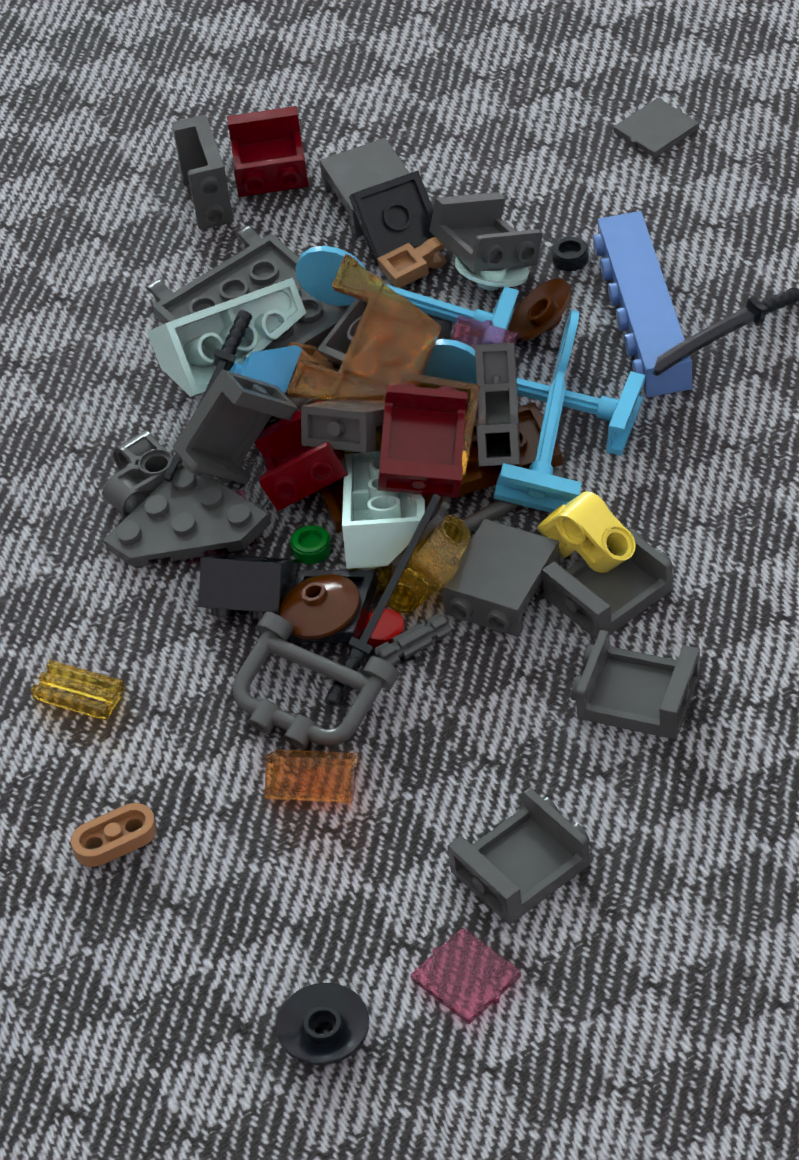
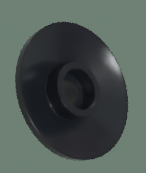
M317 983L299 989L283 1003L276 1019V1032L282 1048L294 1059L311 1065H328L348 1058L363 1044L369 1030L368 1010L361 997L353 990L335 983ZM321 1030H331L325 1034H318Z

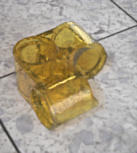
M445 515L444 520L417 545L388 603L390 608L397 612L410 613L416 610L434 592L442 589L459 568V561L471 540L470 531L461 519L454 515Z

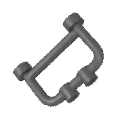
M267 611L256 626L261 636L234 680L232 686L233 698L238 707L251 715L248 722L257 730L270 734L274 726H278L287 730L283 736L284 739L302 750L307 748L310 741L329 747L340 745L353 736L382 688L390 690L399 677L400 672L389 662L379 657L371 656L362 673L292 644L287 640L294 630L293 626L281 616ZM269 653H273L360 691L338 727L334 729L322 728L303 715L297 714L295 716L282 710L269 700H259L250 695V685Z

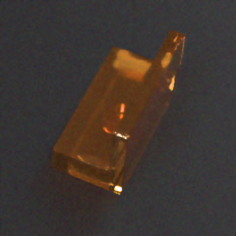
M274 750L266 755L265 799L351 803L354 801V766L359 763L360 753Z

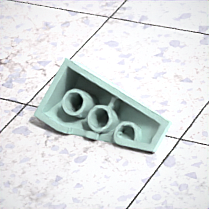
M293 278L167 322L148 331L147 334L161 369L190 397L205 392L216 369V366L212 365L216 349L221 350L223 344H225L227 335H229V331L232 325H234L233 322L240 310L247 311L252 315V320L248 328H246V333L241 339L242 342L237 348L238 350L235 355L234 364L237 362L241 365L251 352L262 351L306 314Z
M376 445V451L368 453L345 450L348 475L344 477L342 531L347 569L372 570L380 566H388L408 546L425 513V500L421 494L377 490L381 445Z

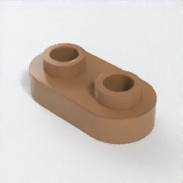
M130 803L80 825L71 836V846L75 859L84 866L97 867L147 845L153 840L157 832L154 814L144 804Z

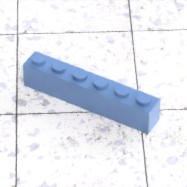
M642 211L598 218V234L592 236L596 257L602 256L603 258L600 259L602 277L604 281L610 280L608 284L610 303L612 306L618 305L616 309L619 331L626 330L627 334H624L626 353L628 357L634 356L635 360H632L633 372L646 375L643 384L646 396L652 397L693 389L692 360L690 356L659 376L653 375L657 357L685 339Z

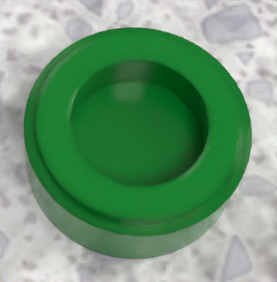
M308 525L301 527L293 533L290 539L293 557L299 559V562L303 564L320 563L328 558L332 550L330 535L326 529L320 526Z

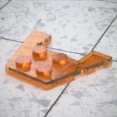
M345 254L332 287L334 291L368 302L339 371L335 372L300 359L287 390L291 397L385 400L387 385L412 383L418 386L441 332V327L436 321L405 297L398 295L384 284L383 280L362 267L352 256Z

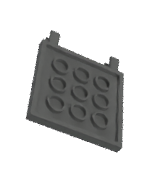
M248 225L236 232V236L243 242V244L238 246L241 252L177 291L172 292L160 279L146 286L147 290L154 296V298L150 299L154 316L165 324L293 278L306 314L263 350L288 347L290 342L318 347L348 310L349 306L326 304L309 295L302 289L296 279L295 267L300 257L273 234H269L262 239Z

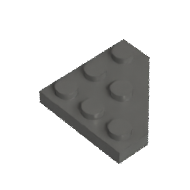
M181 464L176 469L170 482L164 480L103 541L109 551L131 566L140 567L150 565V560L172 557L173 561L203 557L205 556V551L227 548L228 552L245 550L272 522L267 512L205 473L202 476L195 475Z

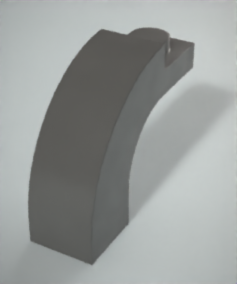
M515 343L475 345L479 466H496L503 463L510 465L520 464Z

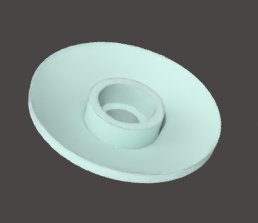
M458 257L455 259V267L458 272L469 280L476 282L484 290L495 291L499 288H504V286H518L523 284L529 275L527 266L472 272Z

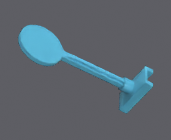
M330 246L311 247L301 254L295 267L296 279L302 289L321 302L336 306L351 305L361 291L365 290L399 303L406 308L471 327L470 331L484 335L483 344L504 342L519 290L504 286L492 313L480 309L472 311L371 280L363 263L355 256L340 248Z
M571 310L566 322L552 384L548 392L535 461L530 464L529 469L503 463L495 486L493 499L552 513L562 504L566 505L580 494L582 482L554 476L551 465L566 391L564 377L576 335L579 311Z
M448 339L431 341L421 348L416 361V368L419 377L427 387L431 389L443 386L453 387L458 391L467 392L468 401L477 399L475 349L459 341ZM630 371L619 399L603 395L601 398L566 390L563 407L595 414L597 419L609 421L606 452L622 456L643 402V396H639L646 375ZM517 378L519 396L547 402L549 385Z

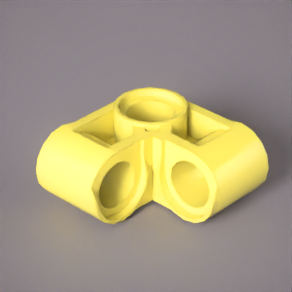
M588 491L582 492L566 505L562 504L537 526V530L544 537L559 541L560 555L563 559L576 550L588 566L599 573H607L631 558L636 548L635 539L631 532L621 524L598 495Z

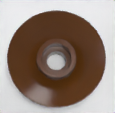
M556 278L548 280L533 289L520 302L512 315L509 325L512 336L517 340L526 341L541 335L545 331L554 329L560 323L562 314L569 304L572 294L570 285L564 279Z
M336 574L314 576L302 581L288 592L282 601L279 616L293 626L294 630L291 635L301 639L324 638L339 632L354 619L360 607V594L356 585L344 576Z

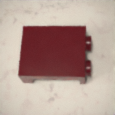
M297 106L227 116L238 197L309 187Z
M412 383L387 385L377 490L422 495L437 494L443 497L459 498L463 474L462 456L465 414L468 401L467 392L458 391L448 386L431 389L421 388Z
M320 399V400L316 401L315 403L323 402V400ZM301 410L295 412L290 421L282 419L263 429L254 442L266 461L267 473L259 477V483L277 511L348 475L344 450L333 449L328 442L317 447L301 445Z

